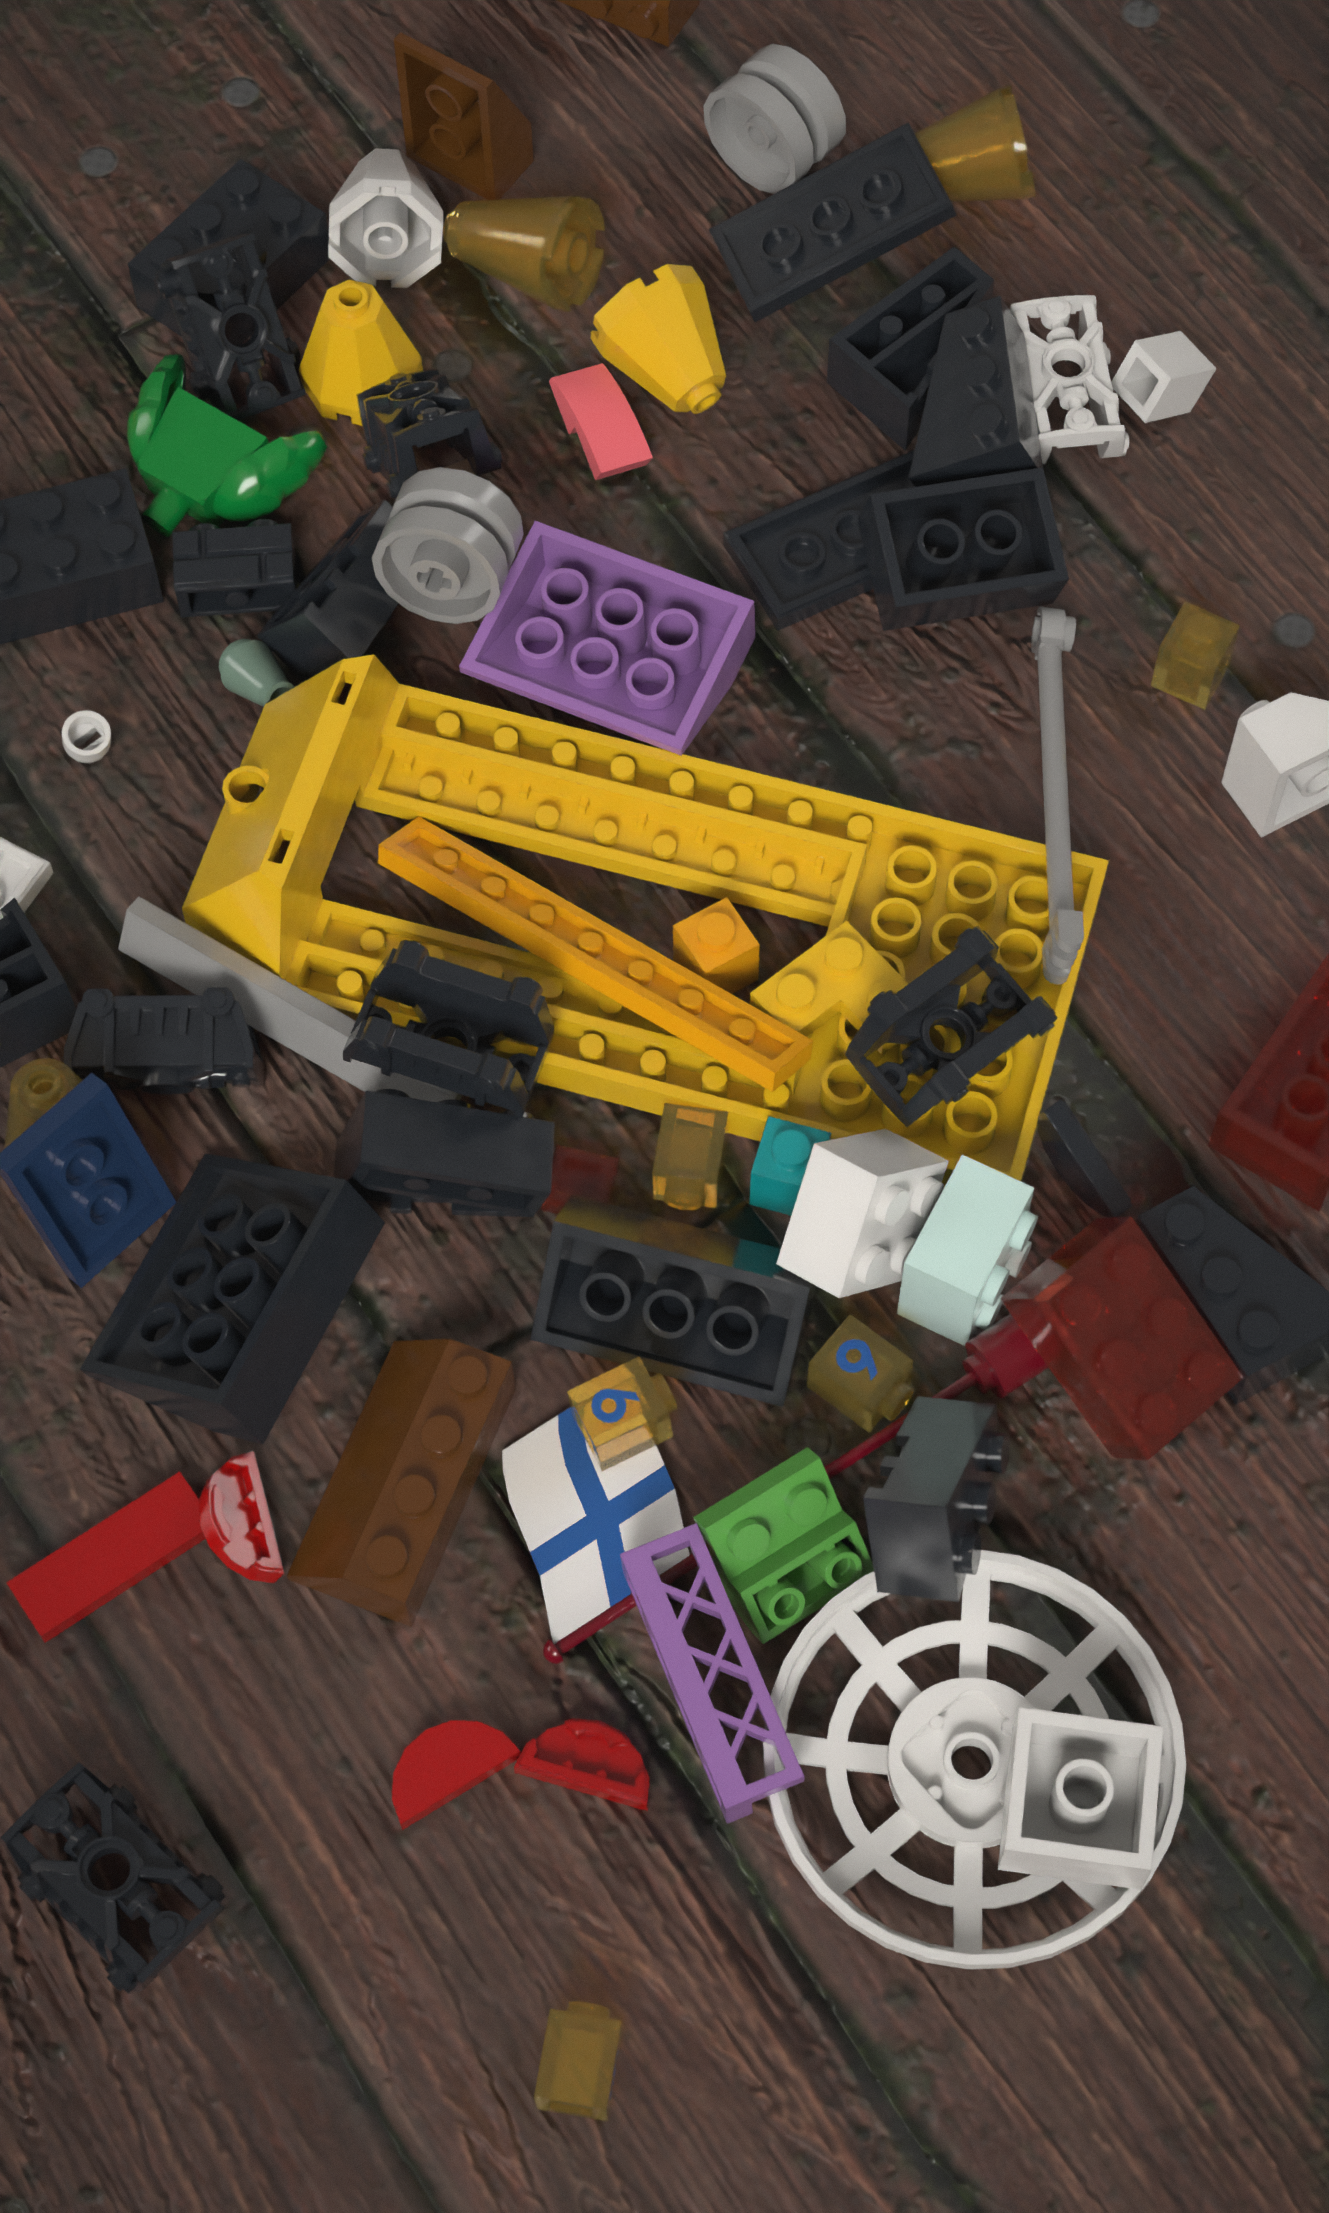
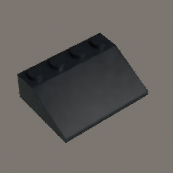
M205 1153L80 1370L95 1380L211 1431L264 1444L385 1222L345 1179Z

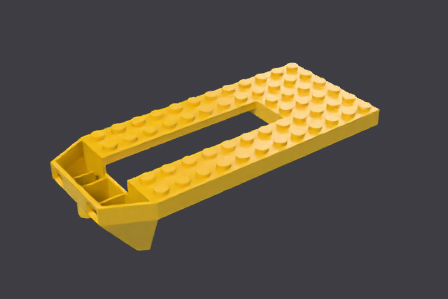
M374 654L343 659L264 705L240 767L228 773L223 781L222 791L225 804L182 907L184 919L188 925L355 1021L371 988L374 975L393 948L397 949L399 943L403 940L416 941L428 949L429 956L509 982H512L515 977H528L542 986L543 992L541 996H544L554 1024V1033L536 1083L760 1142L768 1116L830 1132L831 1140L887 1129L949 1161L942 1180L944 1187L961 1155L967 1156L1022 1182L1038 1125L1037 1118L1041 1115L1103 889L1109 860L1071 851L1074 910L1083 912L1084 939L1080 949L1077 951V957L1071 966L1067 981L1063 984H1053L1047 981L1043 975L1042 947L1049 932L1045 844L684 754L680 756L664 749L399 684ZM260 786L263 787L264 790L261 792V794H260V795L258 796V798L255 800V798H256V796H257V793H258V791H259ZM355 799L356 807L410 821L419 816L439 828L721 900L727 897L733 903L827 926L826 935L847 920L908 984L956 950L954 945L958 942L956 939L968 928L974 929L976 926H979L999 947L995 959L997 964L1000 963L1031 1000L1042 996L1056 1012L1055 1015L1058 1018L1054 1022L1055 1026L1046 1035L1033 1039L1028 1034L1012 1049L1001 1054L992 1063L969 1079L971 1085L967 1088L969 1092L958 1102L954 1103L952 1101L946 1104L942 1101L938 1105L933 1106L909 1127H906L881 1101L846 1057L847 1048L858 1030L841 1012H838L807 1036L813 1040L811 1059L775 1091L771 1092L533 953L325 900L322 897L321 884ZM984 971L960 988L957 1009L969 1001L978 1005L982 1003V995L991 982ZM378 996L375 1005L386 1009L391 1014L392 1023L406 1027L409 1020L421 1022L411 1006ZM1014 1010L1003 1016L989 1014L987 1016L988 1027L981 1032H993L1018 1013V1011ZM935 1025L930 1028V1040L937 1049L946 1053H954L960 1050V1038L952 1028L945 1025ZM445 1036L437 1039L466 1049L462 1041L455 1037ZM510 1038L491 1044L496 1047L495 1055L505 1059H509V1057L518 1053L536 1056L538 1047ZM896 1044L883 1055L876 1050L866 1059L870 1060L875 1067L886 1062L900 1064L903 1062L901 1053L909 1045ZM933 1069L921 1077L913 1073L907 1076V1084L900 1094L905 1105L932 1078Z

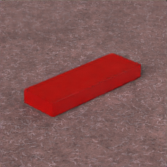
M180 1471L6 1582L44 1643L206 1539L199 1523V1499Z

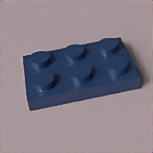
M93 1073L87 1076L0 1152V1175L65 1275L80 1288L85 1286L176 1204V1200L109 1086Z

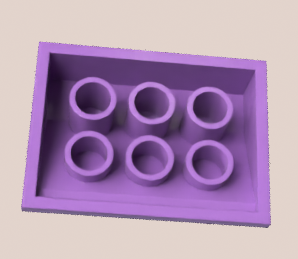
M535 521L509 570L493 611L484 617L459 665V669L463 674L682 756L732 686L755 639L754 601Z

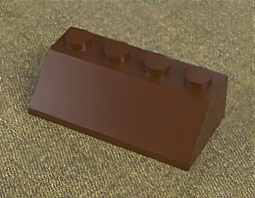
M452 1339L394 1341L287 1573L288 1580L412 1627L516 1391L512 1361Z

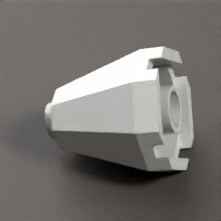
M374 149L357 163L329 205L328 257L355 281L376 286V280H392L391 287L408 288L441 263L443 210L415 164L400 150Z

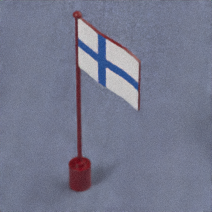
M1031 1300L966 1342L965 1348L968 1357L962 1361L966 1375L931 1398L952 1400L973 1385L983 1394L991 1390L999 1398H1004L1068 1356L1067 1342L1047 1310L1037 1301ZM635 1366L502 1450L503 1473L509 1503L541 1580L552 1641L548 1639L545 1642L543 1654L546 1660L553 1664L563 1663L564 1660L561 1655L637 1606L623 1574L620 1554L684 1528L674 1485L643 1417L640 1401L625 1399L626 1412L621 1419L613 1423H606L597 1419L592 1411V1399L600 1390L614 1389L636 1392L639 1398ZM610 1398L603 1400L601 1403V1408L606 1413L614 1412L617 1406L616 1402ZM908 1413L825 1466L824 1468L829 1480L894 1438ZM688 1547L653 1561L661 1582L667 1585L698 1566L693 1553L689 1555Z

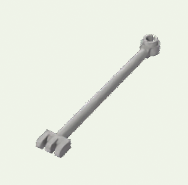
M1039 607L1037 615H1041V617L1035 616L1031 650L1032 653H1035V660H1038L1049 932L1042 947L1043 975L1050 983L1063 984L1068 979L1071 966L1074 964L1077 951L1080 949L1084 939L1083 912L1074 910L1061 656L1062 651L1070 652L1072 649L1076 631L1075 617L1066 616L1065 610Z

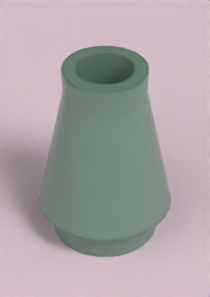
M250 639L234 641L227 646L220 657L219 671L225 688L264 707L266 703L294 688V685L285 676L269 646L262 641Z

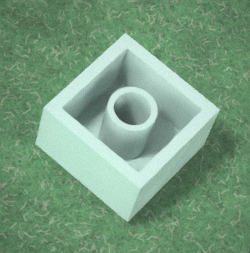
M961 1155L904 1262L897 1314L963 1346L973 1338L978 1327L983 1330L991 1327L1003 1303L1004 1296L1001 1295L1008 1276L1017 1277L1032 1245V1242L1028 1240L1038 1219L1037 1215L1029 1212L1034 1187Z

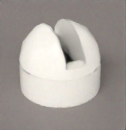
M85 710L72 714L67 718L62 728L63 747L67 754L77 762L91 764L101 760L111 745V729L107 720L102 715L93 711ZM96 731L101 735L99 739L83 750L77 748L90 739Z

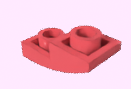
M603 363L555 376L549 380L568 434L577 432L595 480L646 466L653 459L644 434L626 397Z

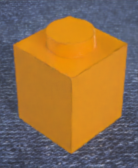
M727 897L673 925L674 962L731 994L758 980L760 944Z

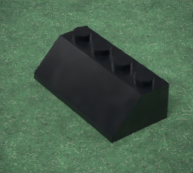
M571 1195L553 1222L530 1340L631 1367L635 1366L642 1370L783 1407L810 1318L817 1286L777 1265L781 1250L779 1248Z

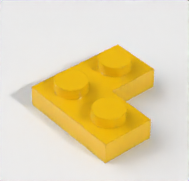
M846 920L750 993V1005L806 1037L838 1012H841L859 1030L870 1015L867 1009L870 1007V1001L882 991L887 993L889 990L896 994L907 986L908 983ZM885 1043L877 1051L883 1055L896 1044Z

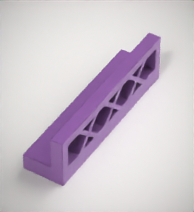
M697 1523L621 1553L623 1574L726 1823H731L752 1814L753 1802L804 1782V1774ZM690 1546L699 1570L689 1593L662 1583L653 1561ZM704 1582L713 1603L698 1597ZM669 1599L684 1604L678 1619L675 1616ZM693 1608L721 1619L726 1632L716 1656L689 1646L685 1640L683 1631ZM731 1645L740 1666L725 1660ZM695 1661L710 1667L704 1683ZM720 1671L746 1681L749 1685L752 1698L742 1720L718 1711L713 1707L709 1695ZM757 1709L760 1711L767 1730L751 1724ZM721 1725L737 1731L731 1747ZM746 1735L773 1745L784 1770L746 1785L736 1762Z

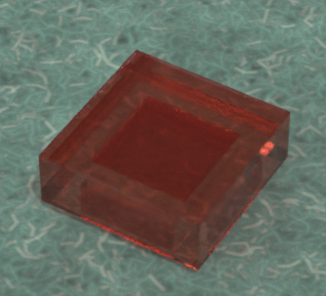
M557 1145L552 1164L551 1194L542 1204L541 1210L559 1214L571 1195L609 1204L619 1170V1158Z

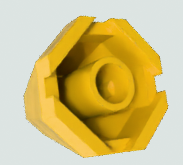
M666 264L653 271L659 279L658 281L645 286L641 278H638L626 284L594 315L593 324L598 331L592 330L590 338L602 357L674 412H688L691 410L693 414H698L709 409L720 399L721 393L719 390L724 386L726 373L703 282L692 266Z
M347 280L327 290L299 367V376L306 393L322 417L337 420V414L351 417L352 424L362 426L356 394L387 381L393 375L423 371L420 354L373 285Z

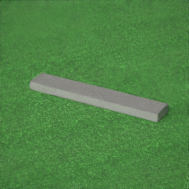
M139 896L126 910L118 950L196 995H203V992L208 987H227L235 996L236 1001H239L248 1025L360 1090L375 1092L381 1089H396L407 1093L410 1098L432 1102L448 1099L461 1100L462 1094L397 1073H392L389 1077L381 1074V1068L354 1059L351 1060V1063L344 1061L343 1049L356 1022L354 1019Z

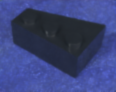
M1192 1186L1138 1215L1129 1245L1130 1249L1235 1405L1329 1354V1291L1196 1187Z

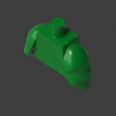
M181 354L165 355L156 365L151 375L142 383L137 406L128 416L127 438L131 456L149 491L155 495L141 517L152 529L166 537L171 536L186 514L201 523L220 526L225 520L249 521L270 514L281 506L286 497L292 495L307 483L310 474L319 466L327 450V444L322 434L317 431L303 432L289 437H279L269 443L266 436L186 392V367L184 357Z

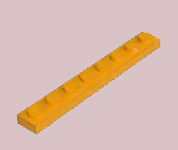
M419 816L378 845V864L771 1092L775 1091L811 1059L812 1039Z

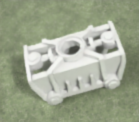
M1095 295L1041 298L1013 303L1010 306V312L1025 336L1042 464H1046L1052 447L1055 446L1057 448L1097 444L1100 458L1125 456L1127 449H1129L1128 433L1125 432L1124 425H1120L1119 398L1117 393H1113L1108 364H1110L1111 360L1110 350L1107 348L1106 343L1103 342L1102 322L1097 320V300ZM1076 311H1080L1078 340L1075 338L1074 331L1066 327L1069 323L1070 314H1076ZM1027 316L1029 318L1040 317L1043 326L1052 330L1046 337L1047 342L1030 332ZM1070 360L1080 366L1081 373L1073 377H1064L1057 374L1053 370L1052 365L1058 361ZM1055 397H1059L1060 406L1070 411L1066 414L1064 429L1051 431L1047 408ZM1088 400L1091 411L1086 408H1083V406L1087 404Z

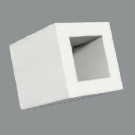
M1181 331L1135 340L1111 384L1112 388L1144 423L1190 413L1214 374L1216 367Z

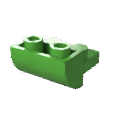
M808 1447L693 1517L731 1605L751 1632L763 1644L825 1606L833 1597L861 1577L874 1572L872 1560L855 1521L842 1510L820 1457Z

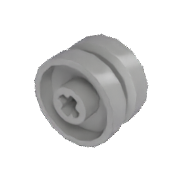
M777 44L760 48L742 64L738 74L728 77L709 94L703 106L706 129L712 144L724 162L742 180L760 191L776 194L800 181L808 173L813 163L822 161L840 144L846 134V115L839 95L826 75L806 56L791 47Z
M442 467L418 471L403 482L389 519L372 556L375 577L386 593L408 611L432 621L453 624L477 621L493 611L509 573L508 571L524 535L521 515L505 493L490 481L472 473Z

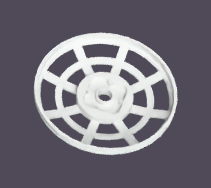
M981 1550L980 1563L976 1575L966 1574L962 1588L961 1620L944 1621L916 1628L894 1638L882 1647L857 1616V1613L872 1602L890 1595V1593L877 1592L874 1572L861 1577L833 1597L803 1628L782 1663L770 1696L786 1732L789 1710L800 1680L818 1650L834 1633H836L861 1664V1667L852 1675L838 1698L829 1723L827 1739L786 1733L799 1764L826 1768V1783L833 1810L846 1837L854 1848L823 1872L810 1854L794 1821L787 1789L768 1796L775 1827L792 1863L815 1894L849 1926L885 1948L925 1963L962 1969L1011 1968L1052 1958L1088 1941L1120 1917L1148 1885L1170 1846L1183 1804L1186 1756L1182 1721L1170 1683L1151 1648L1121 1612L1087 1585L1059 1569L1028 1558ZM990 1580L1015 1584L1046 1595L1078 1613L1095 1629L1065 1657L1057 1649L1030 1633L1004 1624L989 1622ZM947 1644H960L959 1678L942 1681L922 1692L898 1666V1663L926 1649ZM988 1645L1019 1654L1039 1665L1049 1674L1025 1697L1004 1684L988 1680ZM1116 1649L1130 1666L1145 1694L1155 1726L1164 1727L1152 1871L1142 1890L1125 1887L1114 1889L1110 1885L1039 1875H1029L1019 1881L995 1887H982L983 1848L1000 1845L1011 1733L1019 1707L1052 1711L1070 1695L1076 1702L1082 1716L1109 1719L1095 1689L1086 1678ZM876 1683L902 1712L893 1728L889 1746L848 1742L849 1731L855 1714L868 1691ZM763 1742L765 1778L784 1770L775 1747ZM961 1747H978L989 1757L991 1770L980 1779H966L960 1776L953 1768L951 1756ZM847 1771L888 1775L892 1794L900 1809L871 1834L864 1826L853 1803L847 1780ZM919 1831L938 1842L953 1846L954 1886L920 1876L897 1862L891 1855ZM875 1869L884 1879L910 1895L937 1905L953 1907V1947L930 1944L895 1931L860 1910L844 1894ZM1062 1881L1094 1909L1077 1923L1044 1939L1008 1948L982 1949V1909H996L1025 1902L1051 1890Z

